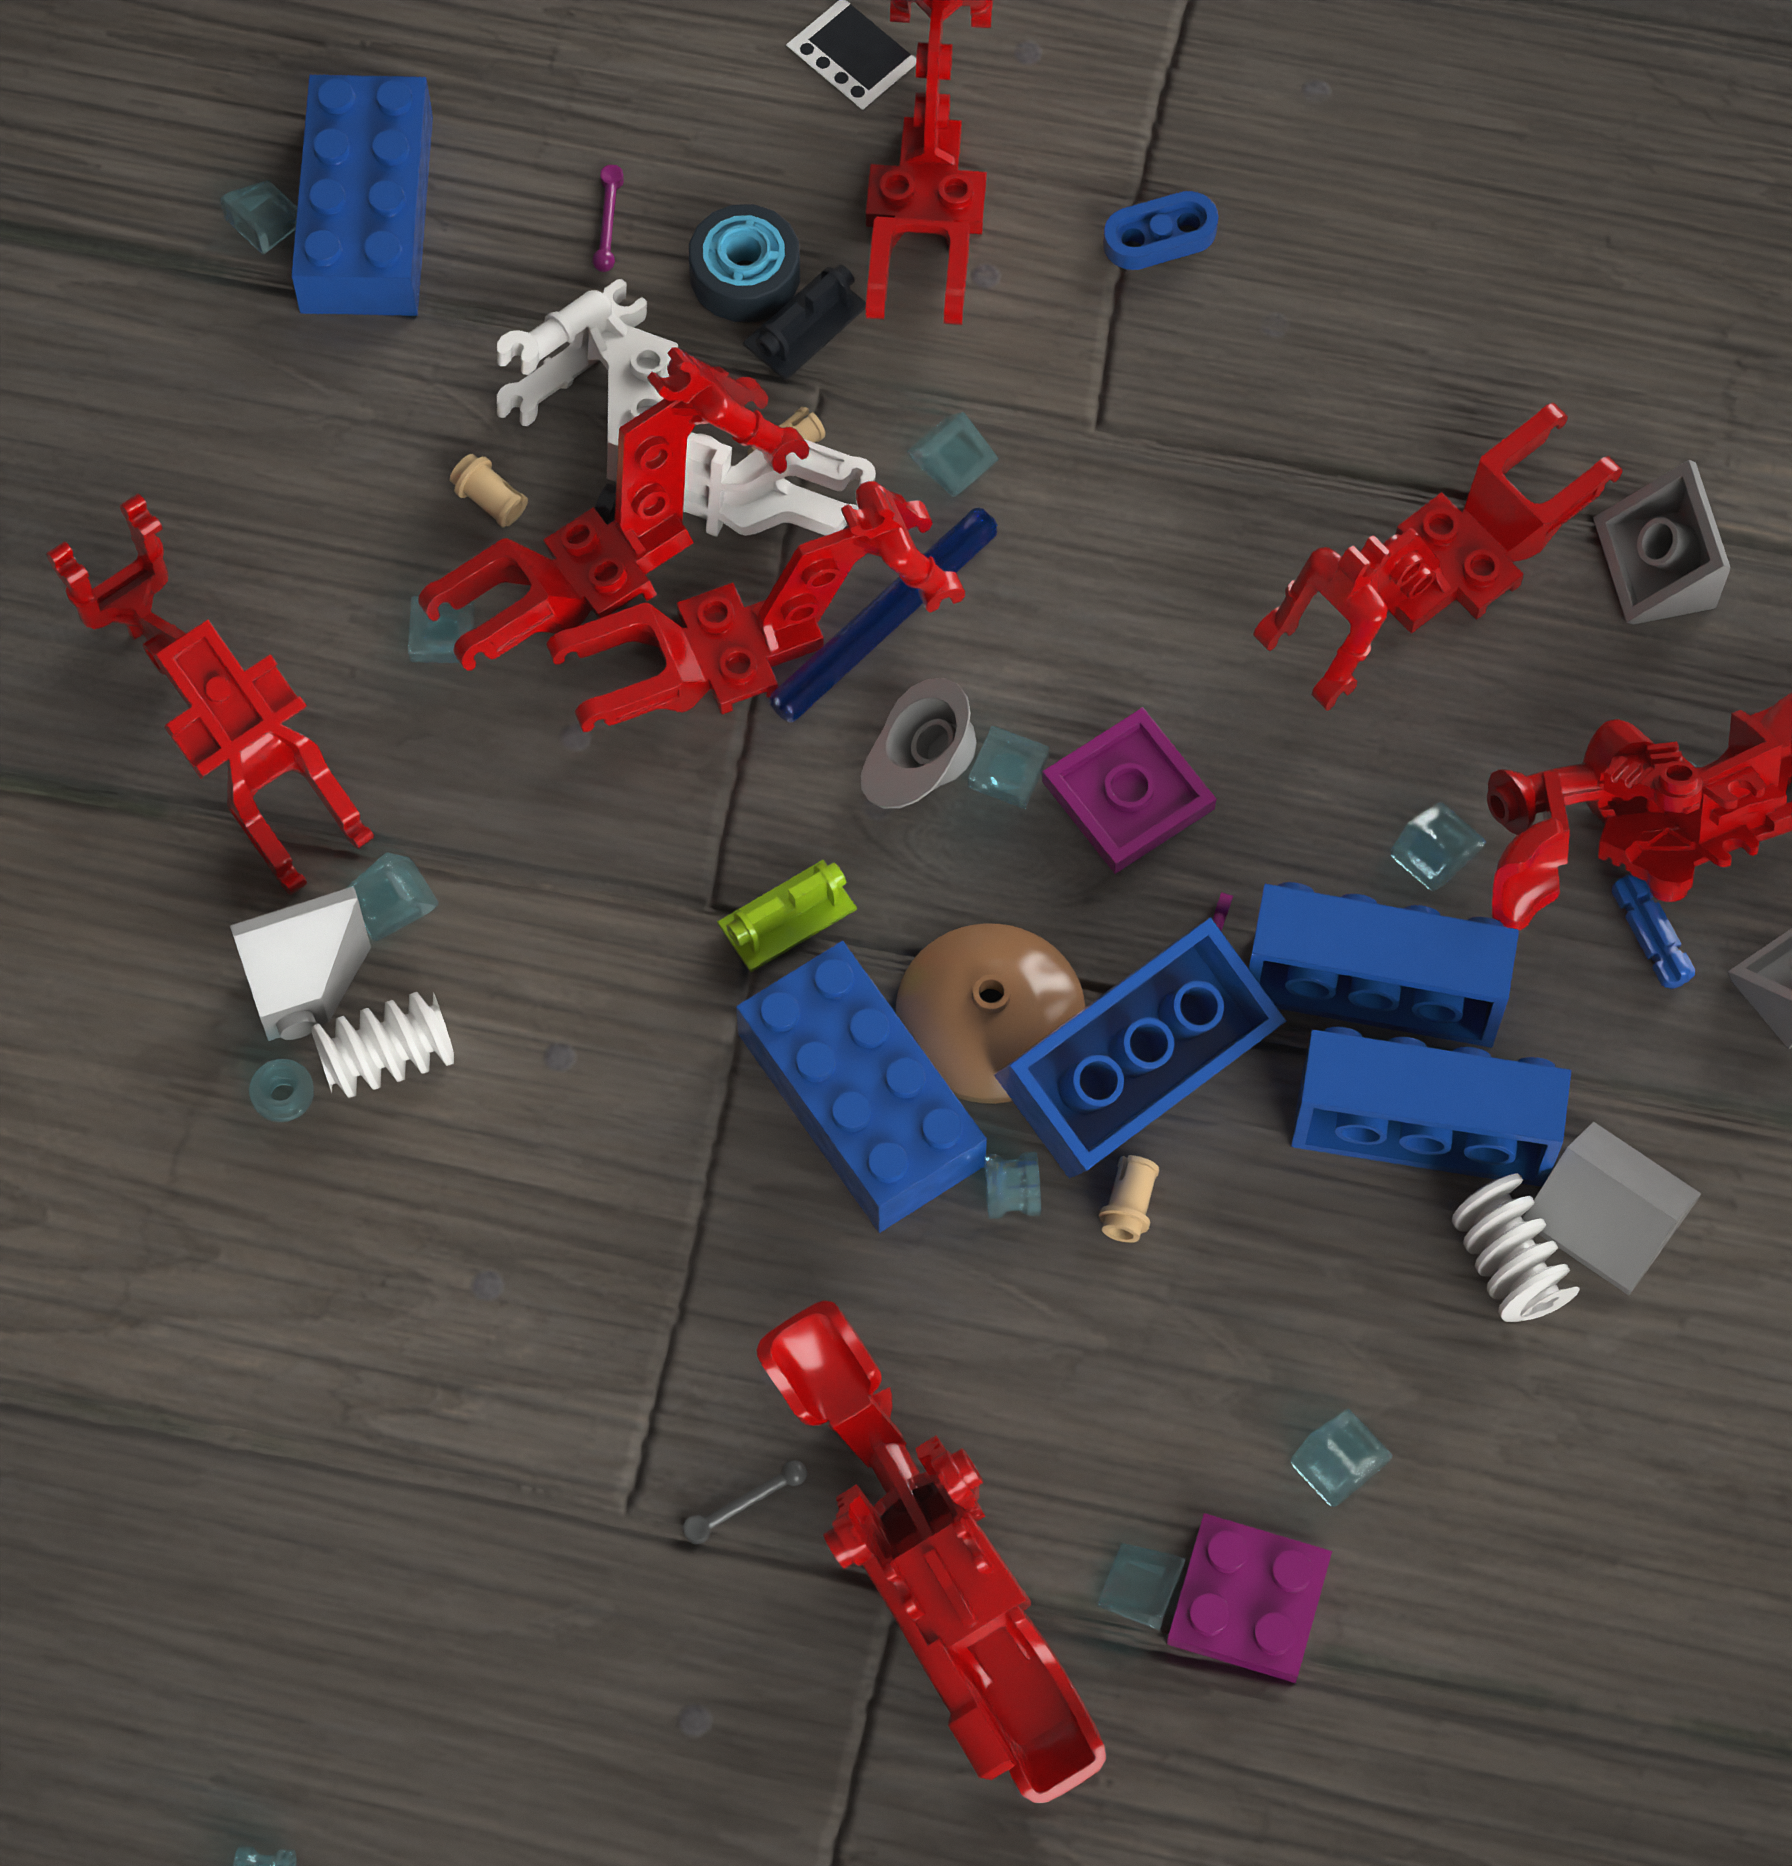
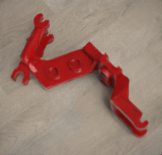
M891 0L890 22L910 23L911 3H916L931 19L929 43L918 42L916 55V78H925L927 82L926 93L916 92L914 117H904L900 166L870 164L866 226L873 227L866 295V319H885V301L887 299L890 258L893 247L905 232L942 235L949 246L944 324L962 325L969 260L970 234H982L987 172L959 170L962 121L949 120L951 95L940 94V80H951L953 44L942 43L943 21L961 6H970L971 27L991 28L993 0Z
M672 347L667 353L671 358L667 365L669 377L662 378L654 372L647 376L649 383L664 399L619 428L615 520L607 525L594 507L543 539L547 549L554 558L552 560L517 542L503 538L441 579L431 582L419 594L418 603L430 620L437 621L440 618L438 607L444 602L449 603L453 609L459 610L498 584L513 583L531 586L523 598L477 628L460 636L454 645L453 652L463 668L467 671H472L476 667L474 656L479 652L493 660L534 633H558L565 629L580 626L591 610H593L598 618H602L612 614L613 611L639 594H642L646 601L657 595L646 574L694 543L687 528L683 525L687 438L695 425L710 423L733 436L732 439L743 446L750 445L763 453L764 459L779 474L784 473L787 469L786 456L789 453L794 452L801 460L806 459L809 456L810 447L795 428H781L764 419L760 411L755 410L752 412L745 408V405L751 401L759 409H763L768 405V396L759 383L751 377H740L735 380L728 376L729 373L720 366L712 367L688 355L683 350Z
M1554 402L1550 403L1481 456L1463 512L1441 492L1399 524L1395 535L1383 544L1373 535L1367 539L1361 551L1353 545L1344 552L1342 557L1329 547L1318 548L1310 554L1296 580H1292L1286 587V597L1282 604L1260 621L1254 630L1253 636L1269 652L1273 650L1283 633L1291 636L1296 631L1301 616L1313 596L1319 591L1351 625L1350 633L1342 646L1338 648L1337 655L1325 675L1312 690L1311 695L1325 710L1329 711L1334 707L1341 693L1348 696L1356 688L1358 681L1352 673L1359 662L1364 661L1371 652V642L1386 620L1388 611L1411 634L1454 600H1457L1476 620L1486 613L1487 606L1507 590L1513 592L1521 586L1524 573L1512 562L1526 560L1540 553L1558 529L1598 498L1609 480L1613 483L1616 482L1623 470L1609 456H1605L1549 501L1538 504L1528 500L1504 475L1543 445L1554 427L1559 430L1566 424L1568 416Z
M867 481L860 484L855 492L856 503L859 509L855 510L849 504L841 508L848 528L799 545L793 552L791 559L766 600L744 607L732 582L677 602V613L684 628L650 603H641L554 634L549 638L546 646L555 665L562 664L565 661V656L570 652H576L579 658H585L627 642H638L659 647L666 663L665 669L657 676L601 696L590 698L578 705L575 715L583 732L593 730L595 727L594 723L601 719L608 726L657 709L683 713L693 708L709 690H711L721 715L733 711L734 703L765 692L767 698L778 695V682L771 667L824 648V637L818 622L855 562L866 554L881 557L888 567L899 574V577L907 586L919 589L918 593L927 611H936L940 606V602L950 597L953 604L961 602L965 597V590L957 573L942 570L935 564L933 557L927 558L916 548L908 532L913 527H917L920 533L930 530L933 524L925 504L921 501L907 502L905 497L887 490L877 481Z
M137 493L120 504V510L127 521L132 535L131 539L138 552L137 559L133 563L92 589L86 568L76 561L73 556V550L67 542L64 541L46 553V556L59 578L67 586L66 594L68 599L75 605L80 620L86 627L99 629L113 622L124 624L133 640L142 635L148 640L142 644L147 656L157 670L168 677L189 707L188 710L168 722L164 728L200 779L227 762L228 810L280 885L289 895H292L307 885V881L302 874L297 872L292 864L291 856L261 815L253 799L260 789L284 773L290 771L298 772L306 778L346 838L356 849L361 848L374 839V834L361 822L359 811L331 773L318 745L304 735L282 725L303 711L307 705L300 696L297 697L276 667L278 664L271 654L244 671L208 619L188 633H185L174 624H170L151 612L154 595L168 582V570L163 559L164 547L160 538L155 535L163 529L156 516L150 514L146 501Z

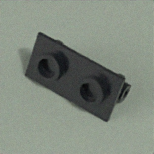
M842 264L835 268L826 267L743 342V346L786 381L866 309V302L850 289V286L855 282L853 274Z

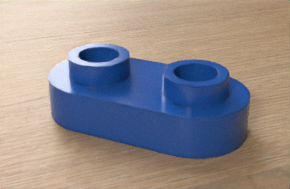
M1183 191L1120 209L1113 213L1105 224L1104 252L1113 264L1128 270L1143 269L1201 252L1208 248L1216 237L1218 226L1217 208L1207 196L1198 192ZM1190 225L1196 230L1187 233L1181 231L1179 227ZM1128 241H1136L1140 243L1142 246L1129 247L1124 245V243Z

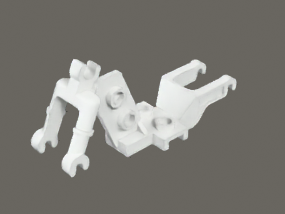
M622 279L615 280L605 287L603 293L597 290H590L559 312L549 313L545 316V322L529 333L520 330L510 331L502 335L497 342V364L506 366L514 356H521V372L528 375L521 381L509 383L500 389L497 394V416L505 418L512 408L519 407L520 423L522 426H528L535 421L539 403L560 388L567 389L572 385L574 378L598 361L603 363L608 370L607 479L617 482L619 428L664 399L649 383L647 376L654 372L662 378L669 377L667 365L671 358L667 353L672 347L678 348L676 342L634 328L646 318L647 301L641 297L631 306L624 307L618 305V303L626 299L627 283ZM564 343H571L566 349H564L562 352L557 354L552 359L550 357L546 358L544 360V365L536 369L541 359L549 355L551 352L556 350ZM691 432L687 438L683 511L706 519V533L716 537L724 523L738 534L745 536L759 533L781 523H792L826 536L843 530L848 526L841 512V508L847 504L796 486L784 477L797 476L835 491H843L852 479H858L860 481L859 486L867 481H875V467L867 459L849 456L808 440L805 441L810 447L809 456L801 460L794 452L789 453L786 456L787 469L784 473L779 474L774 471L764 459L763 453L757 449L737 465L731 466L732 447L719 443L709 435ZM849 504L853 509H859L857 505Z

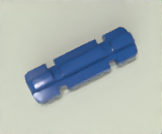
M1631 873L1616 881L1612 885V894L1620 909L1625 908L1628 911L1625 918L1647 959L1652 958L1653 962H1656L1652 969L1660 984L1665 988L1675 989L1690 981L1695 976V968L1687 953H1682L1678 950L1681 947V942L1660 903H1655L1654 900H1651L1653 895L1646 881L1632 876Z

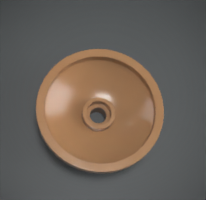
M1003 924L965 926L935 939L920 951L907 968L901 980L896 1000L897 1016L955 1096L970 1102L989 1104L1012 1101L994 1074L1085 1008L1081 984L1066 958L1053 945L1036 934L1022 928ZM994 989L1000 992L1003 997L996 1003H988L982 1000L980 994L985 990Z

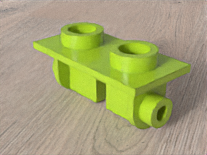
M821 860L717 921V924L749 971L753 972L857 910V907L842 887L847 882L839 866L835 862L827 865L824 860Z

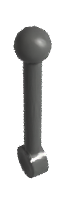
M798 1460L788 1461L783 1466L782 1472L705 1518L700 1515L689 1517L683 1525L686 1539L693 1544L704 1543L710 1536V1530L788 1484L791 1486L801 1485L807 1477L806 1466Z

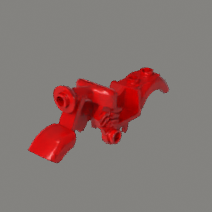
M1792 693L1780 699L1772 707L1752 715L1742 710L1731 713L1727 750L1717 760L1703 767L1696 768L1686 760L1681 751H1679L1677 741L1655 744L1633 724L1620 719H1613L1604 722L1595 731L1587 746L1582 764L1554 768L1528 776L1507 769H1498L1492 772L1488 781L1487 793L1489 810L1498 823L1502 824L1509 832L1517 835L1506 846L1497 863L1492 891V918L1500 921L1504 927L1521 931L1528 926L1539 910L1558 898L1560 894L1558 866L1568 863L1570 829L1566 805L1586 802L1592 813L1605 823L1599 840L1598 858L1605 861L1609 857L1612 860V864L1618 867L1624 863L1626 866L1625 870L1631 872L1632 876L1646 881L1651 894L1656 899L1665 902H1676L1687 895L1688 890L1693 886L1695 867L1708 861L1713 862L1719 867H1729L1732 862V856L1729 852L1743 848L1749 855L1754 856L1759 851L1760 841L1792 831V801L1786 803V791L1792 782ZM1542 812L1544 821L1532 825L1536 814Z
M826 1300L817 1302L765 1334L757 1346V1357L796 1417L802 1423L809 1426L821 1425L829 1421L830 1423L827 1426L839 1434L868 1468L873 1469L886 1492V1495L874 1507L857 1484L838 1495L836 1501L838 1502L837 1506L839 1509L838 1513L835 1514L836 1519L832 1521L833 1528L825 1532L823 1536L830 1551L842 1568L845 1569L853 1563L859 1567L863 1565L949 1710L948 1726L978 1778L993 1780L1009 1770L1022 1796L1033 1803H1045L1065 1794L1100 1771L1106 1760V1753L1097 1727L1059 1660L1034 1623L1024 1612L1031 1606V1600L1025 1590L1021 1588L986 1534L977 1524V1521L985 1517L978 1503L979 1485L984 1482L966 1451L961 1448L951 1454L946 1450L938 1436L935 1435L915 1448L918 1459L926 1470L923 1473L919 1472L906 1448L907 1443L902 1433L890 1419L893 1409L891 1388H886L874 1394L882 1382L881 1371L852 1325L834 1302Z

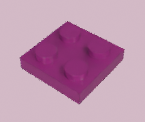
M1143 707L1042 772V783L1114 874L1212 812L1216 806V797Z
M1204 1513L1167 1639V1645L1296 1683L1332 1551Z

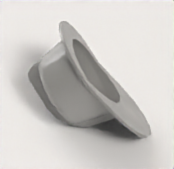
M945 678L927 679L910 687L897 700L882 732L867 756L861 772V790L870 803L883 809L905 807L918 802L940 785L956 780L967 770L974 758L977 742L974 727L969 721L971 715L969 700L958 684Z

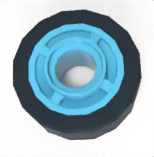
M755 204L730 205L707 216L697 225L689 242L690 284L698 301L714 315L733 322H757L778 312L794 297L800 284L799 240L790 223L775 211ZM740 261L754 262L753 264L743 266L735 264Z

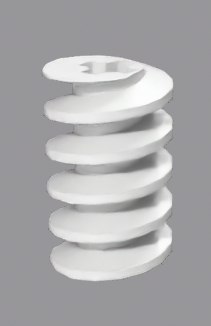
M418 992L409 994L408 1014H404L393 1000L385 1002L384 1022L381 1023L369 1008L360 1010L359 1030H355L344 1016L336 1018L335 1038L332 1039L320 1024L311 1026V1032L331 1093L332 1085L337 1083L348 1098L356 1096L357 1076L360 1075L373 1090L381 1088V1068L384 1067L388 1069L397 1082L405 1080L406 1060L411 1059L422 1074L429 1072L430 1052L433 1051L437 1053L446 1066L454 1064L453 1048L434 992L433 1006L430 1007Z
M1518 1173L1504 1176L1481 1187L1458 1207L1452 1217V1223L1457 1230L1468 1232L1464 1237L1463 1243L1466 1250L1471 1254H1480L1475 1263L1477 1272L1481 1276L1492 1277L1487 1284L1489 1295L1493 1299H1504L1499 1305L1498 1313L1505 1322L1531 1320L1549 1314L1571 1301L1580 1290L1579 1287L1558 1289L1556 1284L1569 1273L1570 1269L1567 1264L1547 1267L1545 1261L1556 1252L1558 1246L1554 1241L1535 1244L1533 1238L1546 1227V1223L1542 1218L1523 1221L1521 1216L1535 1202L1531 1196L1511 1198L1510 1193L1523 1181Z

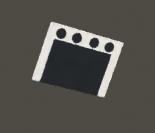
M846 0L837 1L786 44L788 48L862 110L916 65V58Z

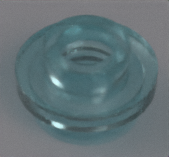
M276 1059L265 1063L255 1072L250 1082L249 1095L255 1110L261 1116L275 1122H286L298 1118L309 1108L314 1097V1085L309 1072L304 1066L293 1060ZM280 1085H289L294 1088L292 1095L282 1101L271 1097L273 1090Z

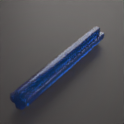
M974 508L923 555L927 558L933 557L935 564L942 570L957 573L996 537L998 524L983 508ZM898 577L771 693L770 705L772 709L786 722L796 721L923 604L918 593L919 589L907 586Z

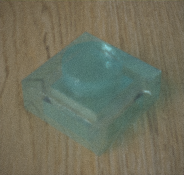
M412 596L408 641L410 662L460 663L453 652L454 645L461 635L474 629V601L459 610L453 609L449 603L444 602L438 607L440 618L437 621H432L418 603L419 596Z
M991 726L968 777V788L1026 809L1049 758V747Z

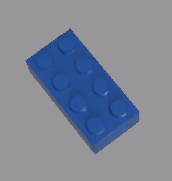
M309 75L292 265V280L300 313L418 316L433 122L426 77Z
M1284 882L1278 886L1264 884L1249 970L1278 1009L1492 1048L1509 999L1519 930L1504 927L1500 921L1488 917H1472L1468 920L1441 916L1437 910L1422 905H1411L1404 909L1381 905L1373 898L1362 894H1345L1337 897L1315 893L1309 886L1295 882Z
M1210 917L1173 942L1006 1065L994 1076L1070 1179L1090 1169L1284 1024L1286 1020Z
M843 940L736 1006L739 1037L879 1233L986 1165L987 1138Z
M1330 1027L1324 1031L1312 1029L1301 1075L1291 1147L1496 1180L1518 1173L1523 1179L1521 1184L1543 1187L1552 1172L1563 1144L1572 1070L1556 1068L1553 1062L1538 1057H1525L1518 1061L1492 1058L1487 1051L1474 1047H1460L1453 1051L1428 1048L1424 1042L1410 1037H1395L1389 1041L1364 1038L1358 1031L1346 1027Z

